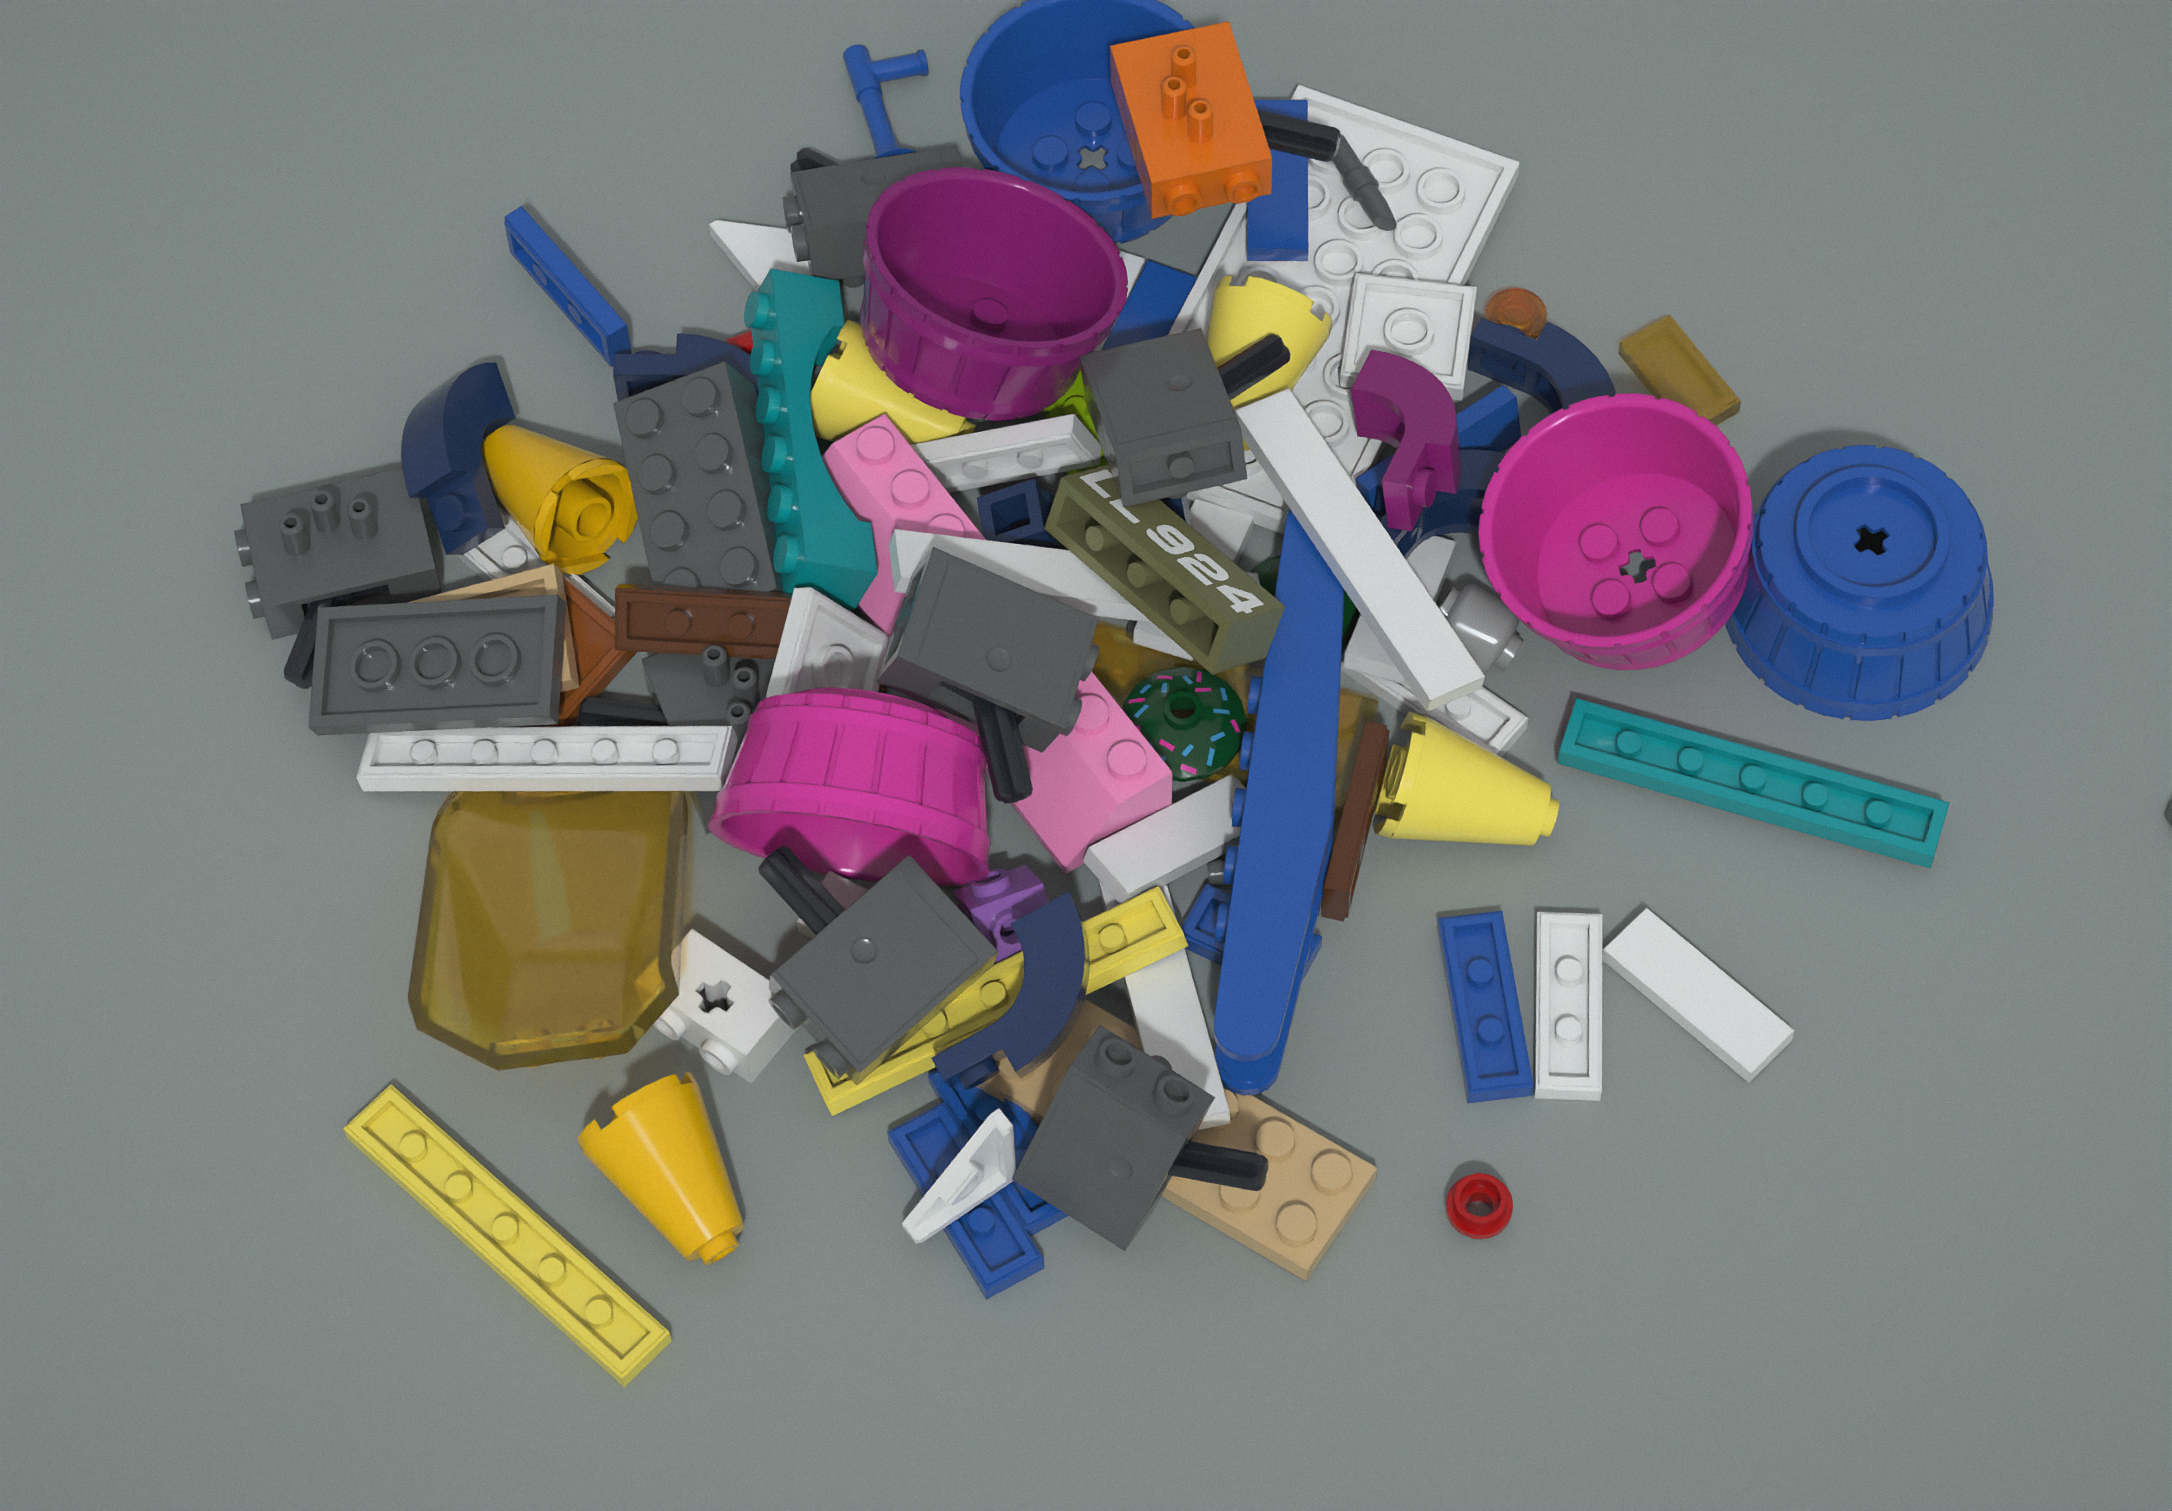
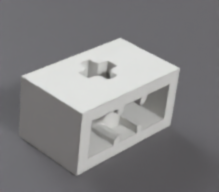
M693 929L689 931L643 985L649 1012L648 1018L657 1030L672 1040H678L682 1036L699 1048L702 1058L716 1071L724 1075H730L733 1071L749 1083L756 1079L798 1029H791L771 1007L768 1000L774 994L769 990L770 981Z

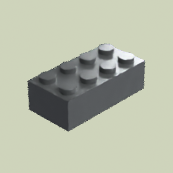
M725 361L613 403L652 584L657 586L783 592L781 575L775 572L773 567V553L777 541L775 524L770 522L767 517V503L771 491L769 474L764 472L761 466V455L765 440L763 424L757 422L755 415L757 402L755 385Z

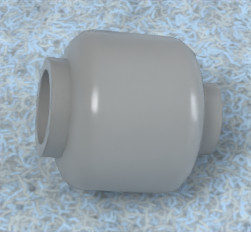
M1469 584L1462 591L1452 587L1438 607L1484 675L1493 665L1504 671L1524 641L1523 638L1514 633L1519 624V619L1498 596L1481 585Z

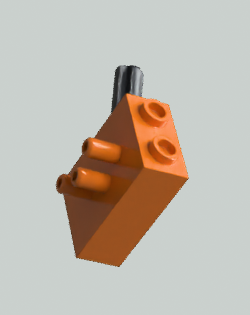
M1229 21L1110 46L1111 85L1152 219L1168 215L1185 216L1201 208L1230 202L1237 204L1246 203L1259 196L1271 194L1272 156L1270 149L1323 162H1330L1337 155L1340 144V130L1337 128L1257 110Z

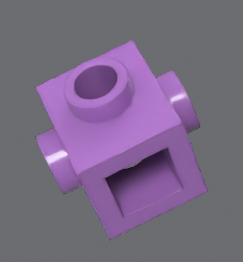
M1026 864L1009 871L1005 869L989 870L988 876L978 882L970 880V885L954 890L960 911L998 951L994 964L1022 951L1021 944L1010 923L1048 903L1043 882Z

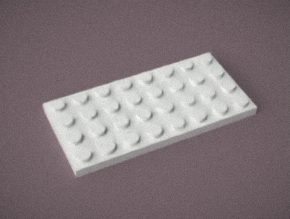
M1298 84L1291 100H1308L1309 122L1335 127L1340 130V134L1344 135L1363 166H1367L1378 181V189L1386 199L1397 224L1396 228L1391 231H1384L1373 224L1359 202L1353 200L1343 185V178L1332 161L1323 162L1308 158V261H1247V202L1236 203L1168 335L1201 328L1207 341L1213 292L1217 282L1224 276L1233 275L1229 286H1244L1248 276L1259 277L1282 284L1313 300L1314 303L1310 312L1321 321L1325 312H1327L1332 318L1333 327L1329 338L1300 378L1292 393L1356 486L1355 479L1377 464L1387 443L1357 436L1351 388L1340 387V374L1355 273L1465 286L1518 178L1520 162ZM1251 450L1244 451L1248 479L1189 492L1186 495L1187 499L1192 501L1196 498L1254 517V524L1284 534L1286 518L1290 508Z

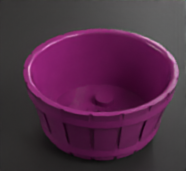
M950 167L940 168L938 171L931 169L917 172L903 178L902 182L898 180L886 188L878 197V202L875 201L869 211L862 247L865 272L864 296L860 308V324L866 346H868V352L880 370L885 371L886 376L896 386L908 394H913L914 398L941 411L942 409L947 410L948 413L978 420L979 418H984L985 420L1003 421L1014 420L1015 417L1020 419L1032 416L1043 411L1045 407H1050L1067 393L1073 386L1081 369L1079 357L1092 353L1110 334L1116 318L1122 311L1127 299L1128 288L1126 286L1128 285V277L1123 258L1119 257L1120 252L1110 236L1102 227L1096 225L1097 222L1071 201L1064 200L1063 196L1029 180H1021L1020 177L987 169H982L981 171L977 170V168Z

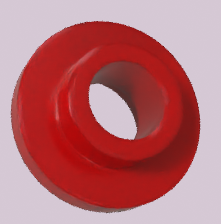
M1475 1173L1459 1179L1449 1190L1446 1200L1447 1218L1454 1229L1466 1237L1473 1239L1494 1237L1501 1233L1511 1220L1513 1212L1511 1193L1505 1184L1489 1174ZM1473 1202H1483L1490 1207L1491 1212L1486 1216H1476L1471 1214L1467 1207Z

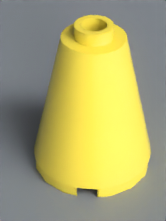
M1233 275L1224 276L1216 284L1212 297L1207 344L1216 367L1218 368L1269 334L1280 336L1284 345L1289 349L1291 356L1289 362L1230 400L1234 412L1239 408L1288 388L1292 392L1329 338L1333 327L1332 318L1327 312H1325L1322 321L1310 312L1314 303L1313 300L1282 284L1259 277L1248 276L1244 286H1229ZM1242 438L1244 451L1250 450V448Z
M850 319L846 321L837 339L842 341L837 354H828L810 394L811 416L816 438L836 442L883 414H886L910 445L975 432L977 425L967 421L968 418L948 413L944 409L941 411L914 398L913 394H908L896 386L886 376V372L881 371L873 361L863 338L861 324Z
M1409 711L1400 729L1411 731L1405 748L1393 744L1377 799L1375 814L1385 816L1387 819L1374 826V833L1389 839L1533 846L1538 840L1539 835L1550 836L1557 819L1559 800L1551 798V785L1428 716Z

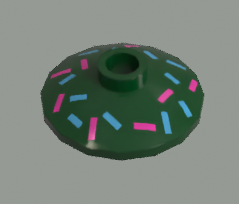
M1188 667L1161 670L1140 681L1124 700L1122 707L1125 714L1170 768L1172 780L1179 782L1208 778L1227 767L1240 751L1243 734L1247 727L1242 701L1231 686L1208 671ZM1186 709L1194 712V714L1182 719L1174 716L1172 712Z

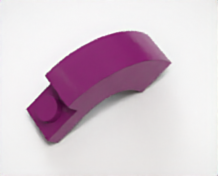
M1371 350L1351 388L1357 436L1380 440L1397 448L1382 478L1388 528L1412 531L1423 508H1429L1433 504L1436 491L1456 494L1462 475V459L1455 406L1450 393L1443 383L1427 369L1401 356Z

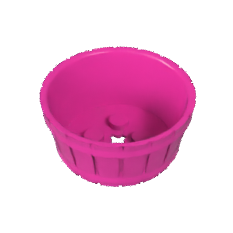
M1625 393L1615 394V397L1603 395L1588 398L1569 405V408L1566 410L1562 408L1542 419L1528 430V435H1523L1508 450L1498 465V472H1494L1484 495L1481 507L1483 514H1480L1479 544L1480 552L1484 555L1482 561L1494 590L1501 595L1499 596L1510 611L1535 634L1555 644L1563 652L1577 660L1596 667L1613 670L1648 669L1674 662L1696 651L1711 639L1728 621L1738 606L1748 580L1749 551L1753 539L1754 513L1748 478L1733 446L1730 447V441L1703 415L1699 417L1695 410L1679 402L1662 397L1659 400L1653 395ZM1641 551L1645 560L1655 559L1656 567L1646 571V581L1635 583L1632 575L1621 576L1620 567L1630 563L1629 554Z
M813 688L799 693L770 696L763 699V701L761 700L757 704L755 712L749 716L747 731L724 787L717 794L715 808L708 827L713 835L721 838V841L763 859L777 848L786 846L809 871L820 874H828L831 871L847 879L878 882L904 858L910 855L938 887L970 884V880L978 882L989 874V853L991 841L987 834L986 759L981 738L969 728L959 723H954L946 715L932 707L879 692L849 688Z

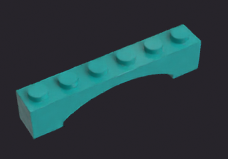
M770 268L759 290L752 291L748 296L744 311V322L746 327L751 328L753 348L750 356V371L752 375L757 376L759 390L755 415L757 422L763 424L765 440L761 455L762 470L769 474L771 492L767 503V517L770 522L775 524L777 542L773 553V567L775 572L781 575L783 593H793L794 588L811 587L843 608L854 611L878 574L872 526L869 522L858 520L836 489L819 451L814 433L810 402L814 365L823 366L828 354L830 355L839 340L837 337L845 325L839 281Z

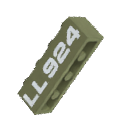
M1108 464L1061 477L1044 528L1212 675L1267 657L1285 609L1281 602L1161 500L1158 499L1123 507Z

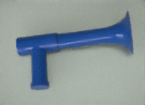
M850 46L844 51L843 59L857 102L861 104L874 144L875 157L873 159L916 152L915 150L900 148L882 100V91L879 83L918 75L922 77L928 76V63L924 50H917V53L871 61L868 49L865 46Z

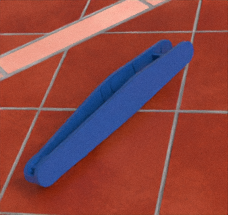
M1291 509L1285 523L1275 598L1285 606L1267 657L1264 658L1263 677L1252 676L1248 714L1257 715L1255 732L1244 731L1242 739L1240 770L1249 771L1247 789L1236 788L1232 827H1240L1241 832L1239 846L1228 845L1224 884L1233 885L1231 903L1219 904L1215 935L1216 942L1225 943L1214 1016V1037L1217 1043L1215 1060L1222 1085L1231 1092L1243 1096L1257 1095L1264 1092L1277 1081L1323 900V889L1332 853L1345 590Z

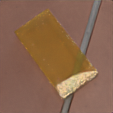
M1671 315L1620 342L1618 354L1656 399L1660 400L1662 397L1679 402L1695 410L1697 416L1701 417L1703 415L1714 425H1718L1739 413L1741 400Z

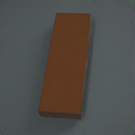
M620 583L615 588V650L701 655L706 647L719 645L725 649L727 657L776 659L793 593Z
M1365 721L1324 884L1322 917L1344 922V919L1349 916L1388 758L1390 730H1387V725Z

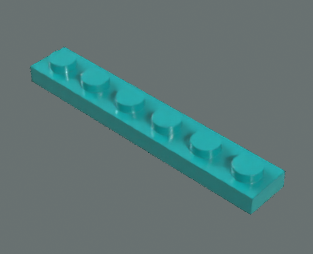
M1576 698L1564 734L1557 764L1930 869L1950 803Z

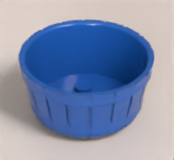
M1028 0L1021 3V7H1014L999 17L988 28V33H983L974 45L966 61L968 66H964L960 82V100L962 102L960 105L966 133L972 149L984 169L1014 175L1024 181L1029 180L1063 196L1064 200L1071 201L1097 222L1096 225L1105 230L1114 244L1118 242L1123 244L1149 234V231L1156 230L1165 224L1173 215L1154 219L1150 215L1111 85L1110 46L1194 29L1195 27L1188 20L1184 21L1181 14L1157 0ZM1084 148L1091 152L1098 151L1100 148L1104 149L1107 153L1103 157V161L1107 167L1100 171L1092 166L1084 171L1079 167L1082 162V156L1079 152Z
M1876 445L1845 446L1843 449H1831L1808 458V460L1801 462L1786 472L1771 487L1762 500L1758 512L1754 515L1753 539L1749 551L1750 564L1746 588L1738 606L1725 623L1732 644L1737 645L1736 651L1745 665L1759 680L1762 678L1765 681L1764 684L1780 697L1797 706L1801 704L1804 706V709L1823 716L1839 719L1850 717V720L1857 721L1892 719L1894 715L1901 717L1919 712L1935 704L1937 699L1941 701L1955 691L1969 677L1968 672H1973L1982 658L1988 643V635L1991 632L1994 606L1993 581L1988 564L1987 540L1984 527L1975 507L1962 488L1952 478H1948L1945 472L1921 457L1917 459L1913 457L1914 454L1882 446V449L1876 448ZM1864 527L1872 534L1882 530L1887 535V538L1882 542L1885 552L1877 556L1870 549L1860 553L1854 546L1860 540L1857 531Z

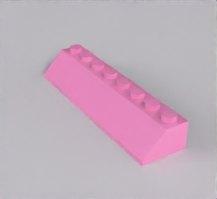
M883 414L832 443L822 456V459L836 489L859 521L871 523L878 574L857 608L869 624L891 637L906 594L894 592L889 542L894 529L981 540L986 539L886 414ZM1092 671L1084 682L1079 681L1075 698L1082 700V708L1071 733L1068 736L1059 734L1043 753L1022 745L1033 790L1030 797L1010 803L1065 875L1084 864L1083 859L1088 847L1172 805V771ZM936 708L946 715L948 719L954 721V723H959L969 728L980 737L976 724ZM986 763L985 772H986L987 775L989 776V772H988V768H987V763Z

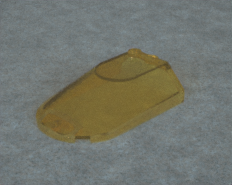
M452 791L437 812L430 834L408 991V1003L417 1030L497 1071L522 1067L535 1068L545 1064L582 1059H602L613 1055L628 1054L678 997L680 991L688 832V803L685 791Z

